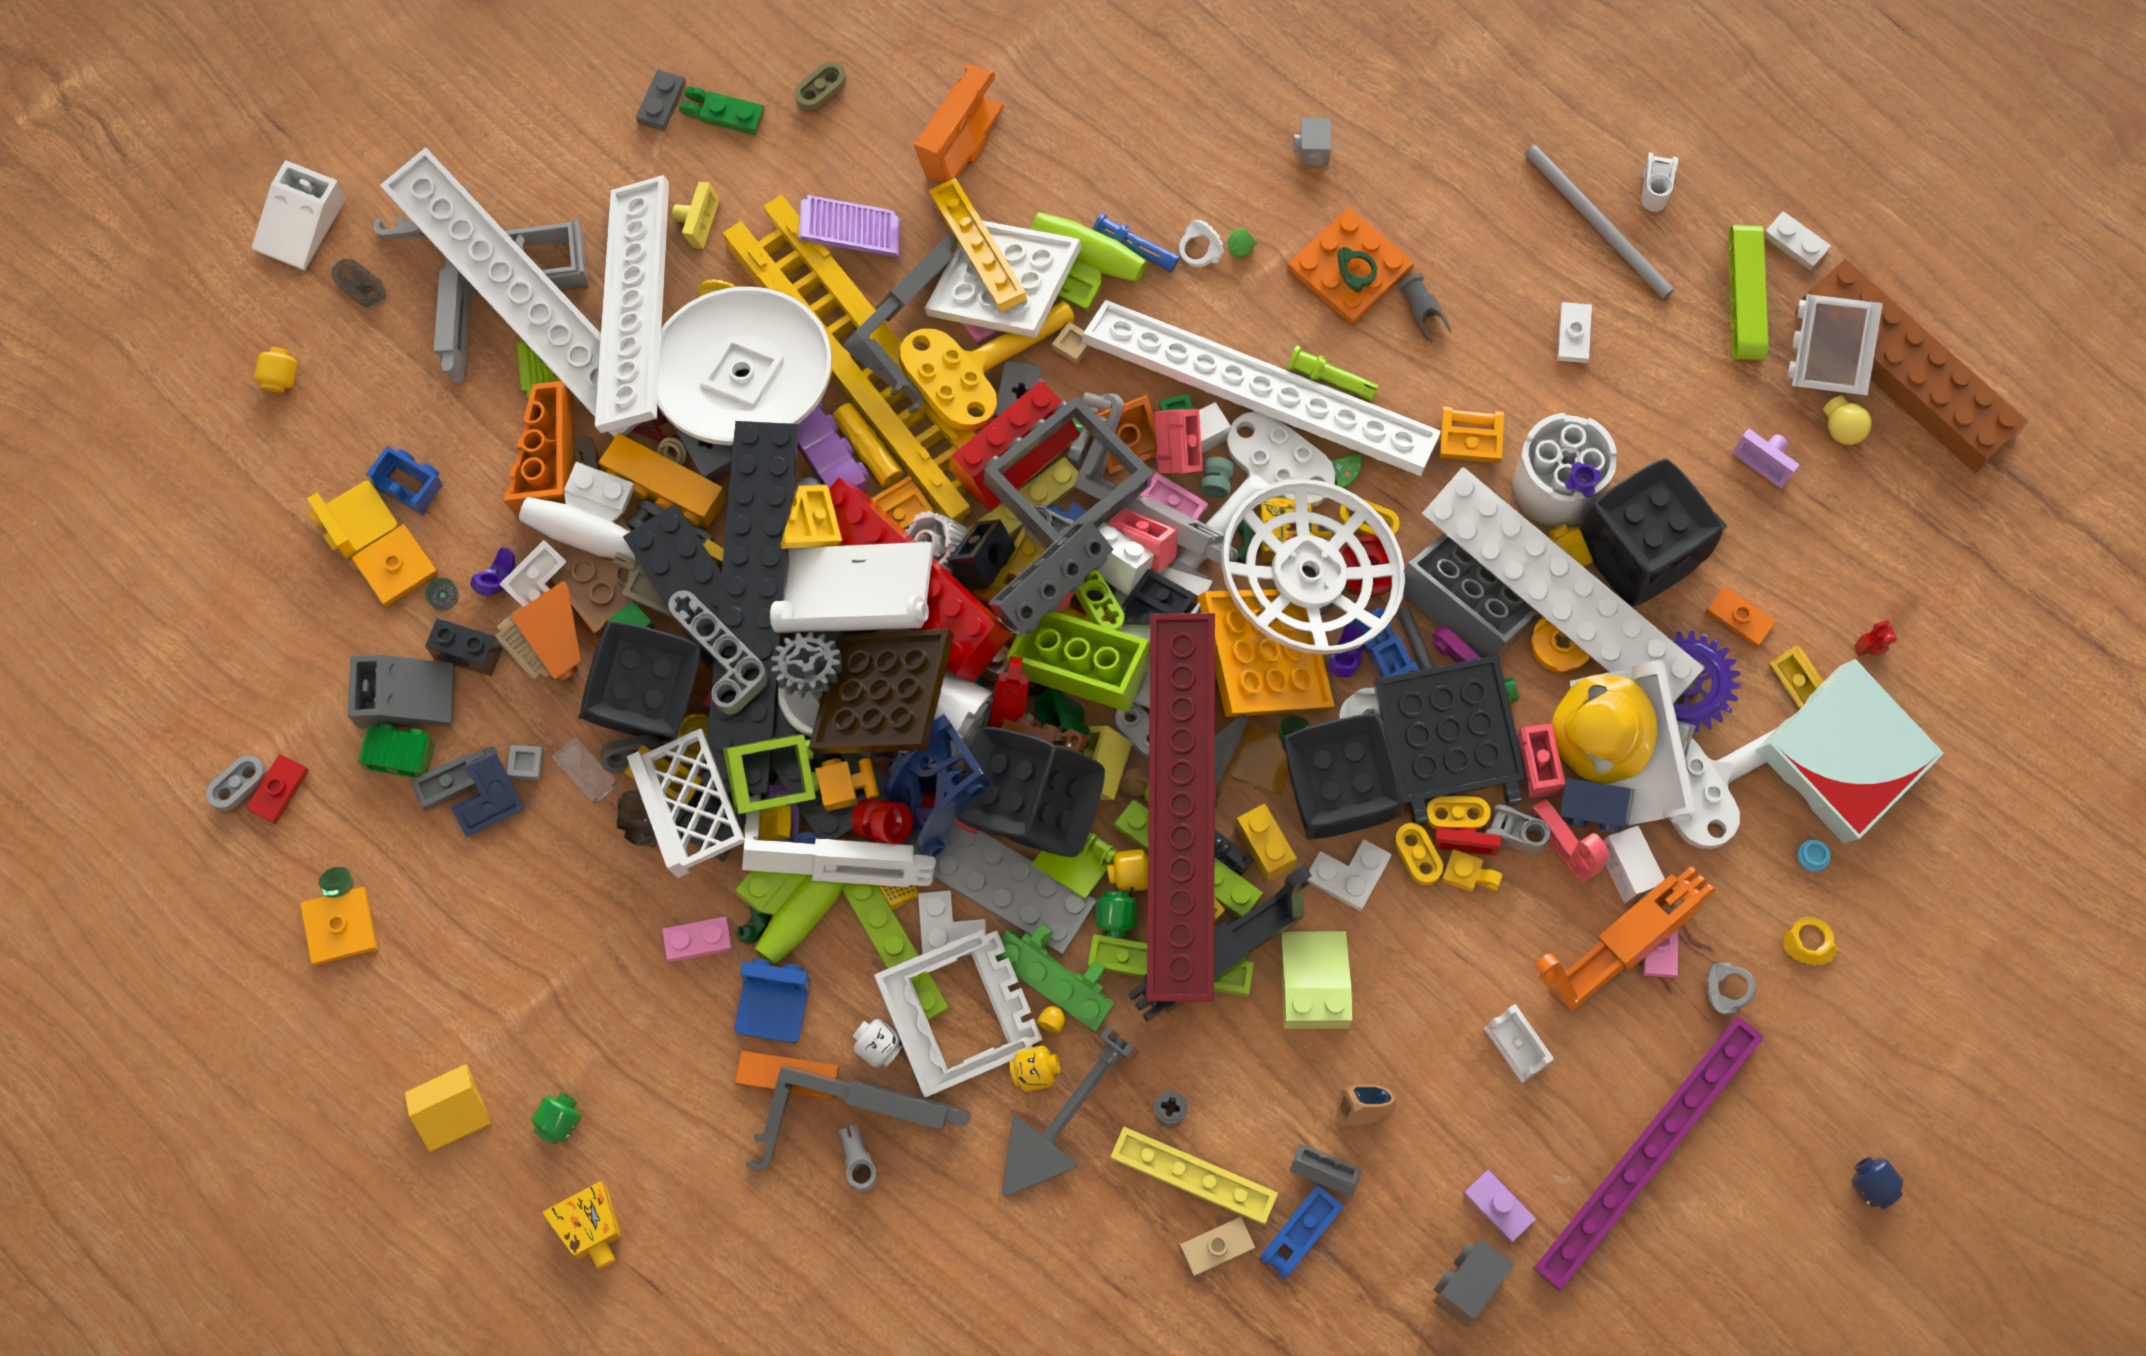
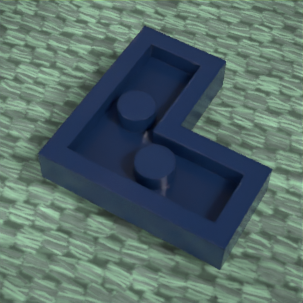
M496 751L466 765L480 793L451 807L466 838L525 809Z

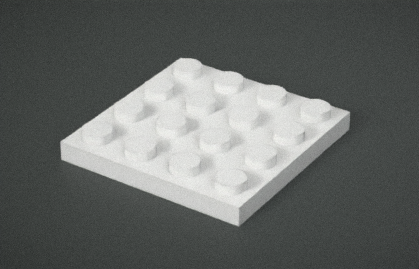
M982 221L1024 288L1028 300L1000 313L961 246L958 244L953 253L954 257L949 261L925 306L926 314L930 317L1036 338L1081 250L1080 239Z

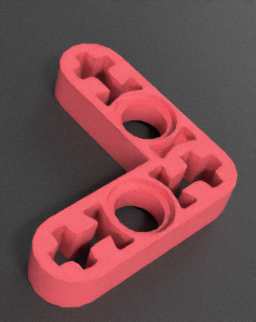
M1545 799L1530 807L1531 816L1541 819L1549 826L1550 838L1548 841L1573 875L1583 884L1596 877L1610 858L1609 850L1603 840L1597 834L1592 833L1579 842L1555 808Z

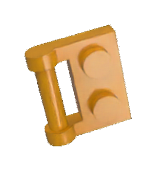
M1443 406L1439 458L1501 463L1504 411H1494V414L1457 411L1452 410V407ZM1452 422L1492 426L1493 430L1455 427L1451 425Z

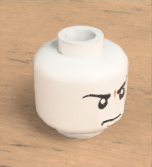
M875 1019L870 1024L864 1021L852 1036L857 1040L853 1048L855 1054L874 1068H878L882 1064L887 1067L903 1047L899 1044L900 1038L897 1031L882 1019Z

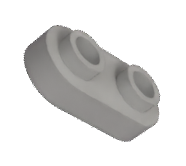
M251 755L238 758L209 784L206 791L208 802L220 811L234 809L261 784L266 776L265 766L258 758ZM255 770L251 778H246L248 771ZM225 792H230V797L227 800H222V795Z

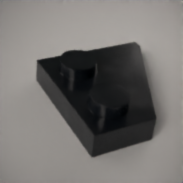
M1147 569L1121 605L1124 613L1123 624L1150 625V614L1191 613L1199 603L1198 596L1160 574Z

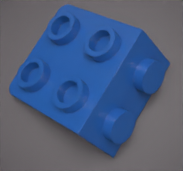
M752 959V963L742 962L740 975L744 983L734 1027L737 1034L787 1043L798 1042L811 983L808 973L803 971V967L793 964H785L784 968L771 966V962L762 959Z

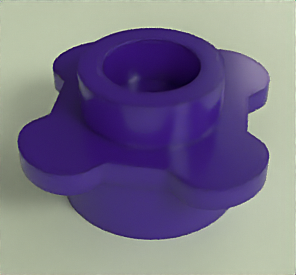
M1574 463L1571 467L1572 474L1565 481V487L1570 491L1576 490L1581 492L1584 497L1593 496L1595 493L1594 486L1601 479L1600 471L1589 464ZM1580 478H1585L1586 481L1582 482Z

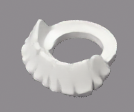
M1201 220L1190 222L1185 228V235L1179 243V254L1182 260L1187 265L1196 268L1207 266L1210 263L1218 264L1224 252L1223 242L1219 239L1220 236L1206 222ZM1200 236L1208 238L1210 245L1204 257L1191 259L1186 255L1185 246L1189 240Z

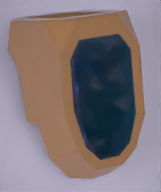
M1354 1084L1342 1088L1336 1103L1337 1116L1343 1127L1355 1128L1362 1125H1370L1390 1116L1395 1110L1396 1099L1392 1092L1385 1087L1375 1084Z

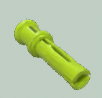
M1299 345L1295 347L1286 368L1290 372L1295 370L1305 374L1312 381L1320 379L1362 397L1369 402H1372L1379 386L1377 383L1327 363V359L1322 355L1317 357L1303 351Z

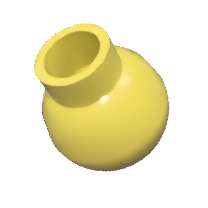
M1843 395L1833 398L1824 406L1823 412L1828 417V430L1835 441L1844 445H1854L1860 443L1868 436L1871 429V417L1862 406L1849 403Z

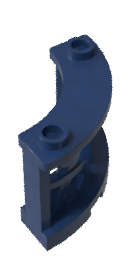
M944 713L933 722L927 750L908 751L906 755L905 753L898 754L888 770L891 778L889 781L884 782L883 793L886 801L901 802L909 807L913 816L912 831L918 839L920 855L935 858L941 855L946 847L951 844L950 830L959 813L972 799L981 796L991 783ZM951 740L955 742L962 754L952 756ZM966 759L974 772L959 783L960 775L968 771L963 769L952 771V766ZM927 764H928V765L936 764V766L933 767V768H931V769H929L928 766H927ZM937 775L934 808L922 807L919 778L920 776L929 777Z

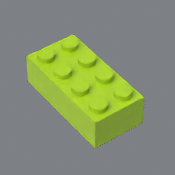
M1046 612L1039 619L1040 623L1033 631L1023 635L1017 634L1006 659L1009 664L1010 656L1023 657L1021 675L1028 676L1029 681L1125 712L1130 711L1150 668V644L1148 640L1059 612Z

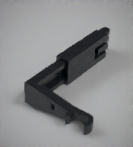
M1305 865L1289 874L1285 879L1284 887L1274 896L1230 925L1224 922L1215 928L1214 982L1246 962L1249 958V953L1303 918L1302 890L1310 884L1308 879L1312 876ZM1147 974L1144 975L1145 982L1128 993L1131 1000L1138 998L1142 994L1145 996L1135 1004L1139 1011L1149 1005L1152 1006L1150 1010L1143 1014L1146 1022L1163 1011H1166L1168 1014L1184 1003L1147 1002Z

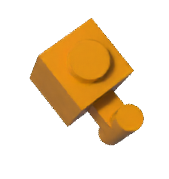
M870 758L859 760L860 773L853 775L851 774L848 762H841V759L825 761L822 763V767L815 769L823 804L827 812L857 805L856 789L864 788L867 799L879 796Z

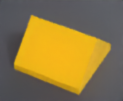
M467 1064L405 1092L409 1117L430 1153L492 1124Z

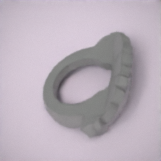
M1719 962L1718 965L1714 964L1711 970H1709L1708 978L1706 979L1708 1000L1718 1014L1734 1016L1738 1009L1746 1007L1752 1002L1756 994V982L1746 969L1732 966L1728 962ZM1733 974L1744 976L1748 982L1746 995L1738 1000H1731L1721 996L1719 990L1720 983Z

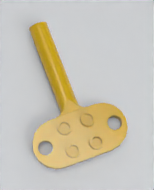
M1061 301L1051 307L1036 338L1006 332L974 351L963 350L954 339L942 331L920 329L910 333L903 340L899 351V365L905 376L919 389L927 403L946 424L961 431H974L983 428L992 420L997 406L996 392L985 378L984 373L1064 328L1068 322L1073 323L1074 314L1070 306L1066 302ZM922 342L928 346V349L920 351L914 348L913 344ZM976 408L983 415L981 417H973L968 413V410Z

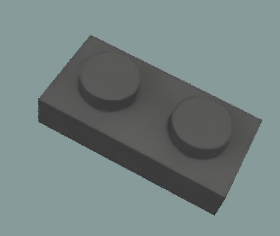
M657 69L636 115L637 123L665 131L686 85L685 77Z

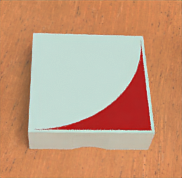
M1856 659L1839 666L1809 696L1805 705L1796 714L1786 719L1755 749L1786 783L1794 787L1806 799L1812 811L1843 844L1860 839L1944 754Z

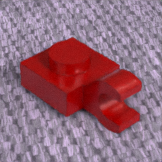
M1889 620L1875 623L1871 632L1863 634L1854 645L1859 656L1869 653L1871 656L1880 655L1889 650L1888 646L1896 642L1897 636L1892 626H1888L1890 624Z

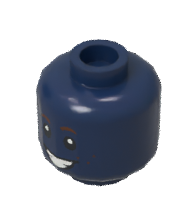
M1869 1156L1855 1165L1856 1173L1852 1178V1186L1866 1204L1871 1207L1879 1206L1881 1209H1884L1901 1198L1903 1195L1901 1189L1904 1181L1887 1159L1878 1158L1873 1160Z

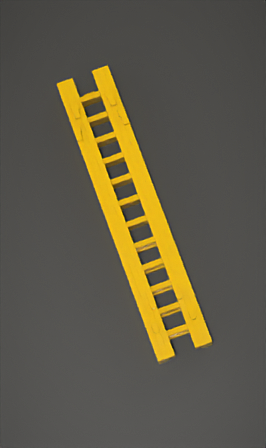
M782 194L763 206L766 216L775 225L777 230L771 232L759 242L742 221L723 232L726 247L758 287L772 289L795 298L809 308L819 319L826 331L831 347V379L850 403L855 406L866 423L876 432L878 438L884 443L905 472L910 475L913 482L937 512L963 524L964 516L971 511L969 504L962 496L968 493L969 490L958 479L950 482L945 473L949 471L951 455L976 434L974 431H961L950 427L936 414L925 399L923 405L915 413L909 414V409L907 408L897 415L891 407L903 400L907 395L903 391H900L896 396L890 395L891 386L879 393L873 386V383L880 379V377L869 368L863 371L860 370L855 363L857 359L844 349L837 340L855 328L858 329L876 310L833 259L827 248L823 244L798 240L800 217ZM789 243L794 251L775 263L769 255ZM806 264L812 272L792 284L786 276ZM823 285L828 294L809 306L803 297ZM840 306L846 315L829 327H826L820 319ZM883 322L869 338H875L903 373L899 365V351L902 342L889 326ZM928 416L934 425L917 437H914L909 429ZM946 438L953 447L933 460L927 451Z

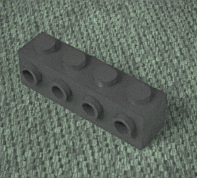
M1079 519L1000 591L988 605L1011 632L1022 635L1028 634L1039 625V619L1046 612L1050 613L1061 605V598L1069 591L1078 589L1085 582L1084 577L1090 571L1102 567L1108 560L1107 556L1114 549L1091 520Z

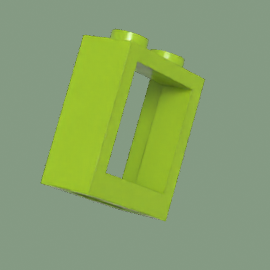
M798 734L724 748V757L735 813L741 814L816 799L814 791H819V783L816 772H811L809 759H813V752L808 748L810 740H805L804 735ZM795 745L803 792L750 802L741 755Z

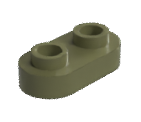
M826 62L819 66L796 86L795 98L797 105L805 111L819 109L844 88L846 84L844 68L836 62ZM829 79H835V80H836L835 82H832V83L827 82ZM807 97H815L812 100H806Z

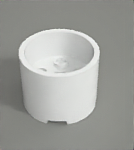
M1565 413L1551 415L1538 422L1526 438L1512 480L1515 499L1524 513L1534 521L1549 527H1556L1562 524L1572 527L1581 524L1589 507L1606 493L1615 473L1617 450L1608 431L1591 418L1587 420L1577 416L1565 415ZM1574 463L1589 464L1600 471L1601 479L1594 486L1595 493L1593 496L1584 497L1581 492L1576 490L1570 491L1565 487V481L1567 478H1570L1572 474L1571 467ZM1580 478L1582 482L1586 481L1585 478Z
M946 669L934 720L945 713L970 751L979 731L988 725L993 692L956 676ZM951 740L952 756L962 754L955 742ZM898 751V752H900V753H905V755H906V753H907L908 751ZM966 759L953 765L952 771L963 769ZM927 764V766L931 769V768L935 767L936 764H932V765H928V764Z

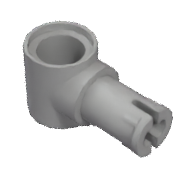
M859 1125L849 1126L852 1134L851 1138L847 1128H842L838 1133L847 1157L844 1160L847 1169V1179L852 1189L862 1194L869 1193L877 1186L879 1176L870 1153L865 1151ZM862 1168L869 1169L871 1171V1178L868 1182L859 1184L854 1181V1175L857 1170Z

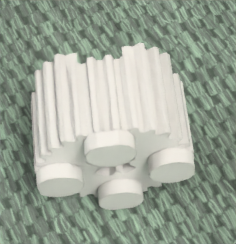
M927 511L926 513L921 512L920 515L915 514L914 523L909 524L910 528L905 531L917 543L932 542L934 544L933 558L952 575L955 572L948 559L966 536L967 529L959 522L938 513L935 514Z

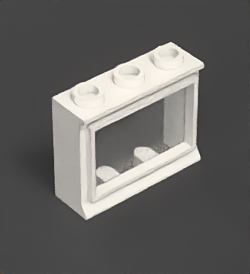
M1807 294L1806 301L1800 300L1797 318L1803 319L1801 331L1795 330L1792 349H1798L1796 361H1790L1788 379L1793 380L1792 386L1868 395L1883 303Z

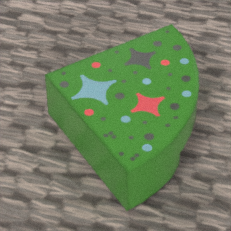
M1360 454L1331 460L1336 473V486L1347 489L1355 481L1361 468Z

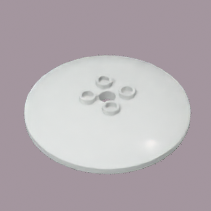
M733 287L703 295L683 306L661 328L657 406L666 419L685 434L719 445H733L735 420L799 424L818 405L830 381L832 353L826 331L819 319L804 304L791 296L772 289ZM748 369L750 371L745 377L734 375L738 370Z

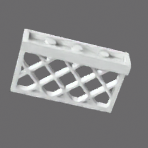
M701 728L644 755L638 751L627 756L666 866L677 878L690 873L688 868L745 842L707 738ZM699 740L701 750L696 760L683 756L687 746ZM664 756L673 758L667 773L657 771L653 761ZM680 761L693 765L687 780L674 777ZM700 768L711 772L712 776L707 787L693 783ZM671 781L684 785L677 801L667 798L665 794ZM690 788L703 792L697 808L683 804ZM710 795L720 798L722 801L717 815L703 811ZM681 809L694 813L687 829L677 826L675 822ZM701 816L714 820L707 836L694 832ZM721 823L731 826L734 833L733 837L722 842L714 839ZM691 836L703 840L704 843L700 852L688 857L686 847Z

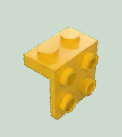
M363 481L325 504L318 492L307 498L313 508L308 511L309 515L317 527L325 526L328 531L323 535L333 551L339 548L346 560L398 528V523L370 481Z

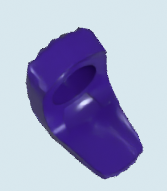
M501 547L493 564L487 570L472 576L470 582L472 589L486 597L505 590L499 584L515 569L514 553L508 548Z
M1347 624L1337 645L1352 642L1363 636V629L1357 625ZM1364 645L1343 653L1332 654L1327 665L1328 672L1337 677H1352L1362 662Z

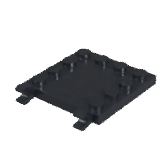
M1498 655L1373 680L1382 725L1398 778L1402 805L1410 803L1413 823L1420 825L1428 822L1429 817L1424 800L1503 785L1506 806H1515L1523 802L1518 781H1523L1527 777Z

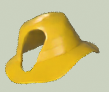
M1593 675L1578 681L1560 702L1552 720L1560 757L1579 776L1594 783H1614L1638 775L1647 766L1656 744L1657 719L1653 706L1642 687L1634 680L1623 676ZM1592 686H1599L1608 690L1606 694L1582 706L1588 700L1589 689ZM1584 751L1610 761L1614 767L1605 772H1597L1593 759Z

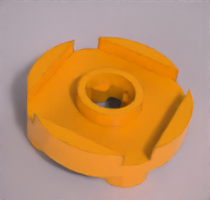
M1542 617L1536 624L1530 640V648L1539 664L1560 676L1575 672L1584 667L1591 657L1571 640L1567 644L1569 648L1558 647L1555 637L1559 636L1563 639L1566 636Z

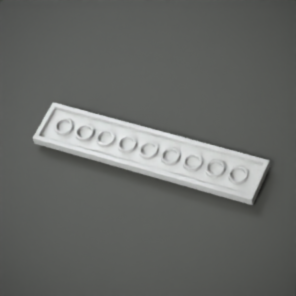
M664 175L611 190L595 427L600 433L657 418L669 181Z
M1462 467L1422 512L1426 519L1607 672L1628 669L1647 662L1664 660L1674 704L1704 670L1703 666L1466 468Z

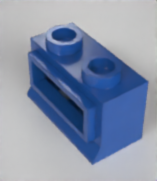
M387 446L366 473L367 478L376 489L423 516L427 506L443 486L438 477L439 472L429 464L424 463L421 466L416 463L414 457L405 450L399 449L396 451ZM396 468L425 484L418 494H414L389 479Z

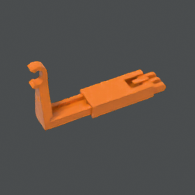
M1689 867L1677 878L1670 874L1598 936L1600 942L1566 971H1564L1562 964L1553 954H1547L1542 957L1534 966L1540 972L1539 978L1572 1013L1621 970L1625 968L1629 972L1702 909L1701 904L1713 895L1716 889L1711 884H1708L1699 891L1707 880L1700 875L1690 882L1698 873L1694 867ZM1680 898L1684 901L1669 915L1662 909L1666 904L1673 908L1675 906L1674 903Z

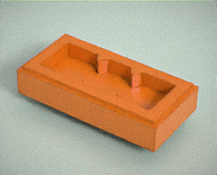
M1726 586L1721 589L1705 611L1706 614L1755 648H1758L1777 622Z

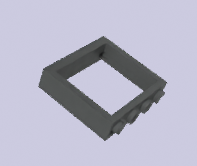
M1078 396L1069 402L1065 400L1060 403L1052 416L1047 420H1039L1034 424L1027 436L1023 439L1021 437L1016 438L1009 445L1007 452L1000 457L994 456L984 467L983 483L1046 548L1053 544L1076 521L1059 534L1007 481L1003 474L1074 417L1131 474L1130 477L1077 520H1091L1098 528L1149 488L1152 482L1153 472Z

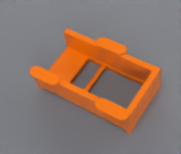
M967 63L964 68V76L959 78V83L956 82L918 141L913 143L926 179L939 184H943L953 178L957 180L969 160L975 162L988 143L989 137L987 133L1004 109L1003 104L984 97V94L995 79V72Z

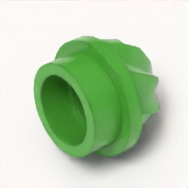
M1243 226L1237 231L1233 230L1231 232L1232 234L1227 240V245L1232 255L1243 258L1254 252L1253 248L1258 242Z

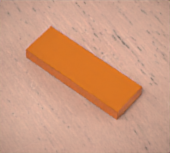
M741 1050L735 1084L775 1091L780 1068L783 1065H789L836 1079L838 1078L839 1066ZM789 1083L792 1086V1094L834 1100V1095Z

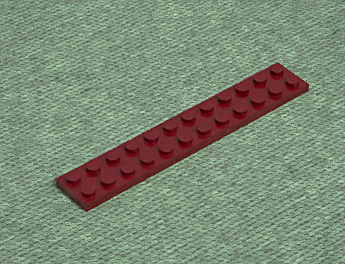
M1215 613L1150 614L1147 1002H1214Z

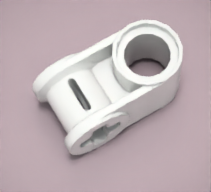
M1648 152L1643 171L1644 181L1641 195V203L1645 209L1651 212H1659L1666 207L1673 189L1678 157L1667 159L1656 157L1653 153Z

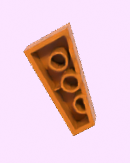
M563 381L532 384L523 420L525 422L522 437L519 436L518 453L515 465L511 466L509 474L511 478L508 491L505 490L503 502L514 514H520L521 507L527 497L565 504L564 489L574 468L573 394Z

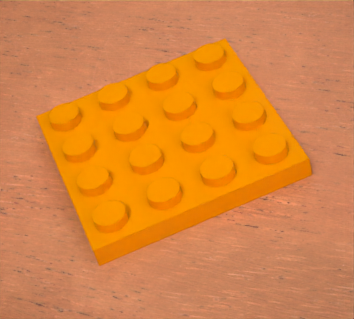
M1277 589L1262 590L1271 603L1280 595ZM1237 590L1247 607L1258 618L1265 609L1258 602L1253 591ZM1205 591L1198 595L1201 612L1215 613L1216 616L1215 673L1226 717L1328 711L1335 707L1322 654L1294 650L1268 638L1242 615L1232 600L1229 591ZM1290 602L1282 610V613L1293 619L1309 623L1306 608ZM1276 618L1268 625L1275 632L1291 640L1315 645L1311 632L1292 628Z

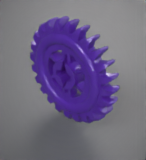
M1678 631L1676 633V641L1673 642L1695 661L1705 666L1702 673L1695 679L1697 681L1693 683V689L1688 690L1687 688L1680 696L1685 698L1684 704L1677 702L1673 704L1676 720L1695 725L1694 732L1698 734L1700 723H1703L1707 729L1711 730V718L1720 723L1723 722L1721 710L1732 713V708L1727 704V701H1738V697L1731 693V690L1740 689L1741 685L1732 681V679L1740 676L1741 673L1737 670H1730V667L1736 663V659L1725 660L1729 648L1718 651V639L1707 644L1706 633L1699 640H1696L1694 631H1690L1687 639H1684L1681 632ZM1711 678V690L1707 693L1702 689V682ZM1699 693L1706 697L1699 703L1688 705V699L1694 698Z

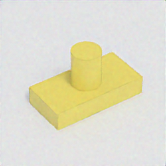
M698 182L691 206L676 204L672 209L673 221L685 223L682 234L692 248L704 249L720 201V197L709 182Z

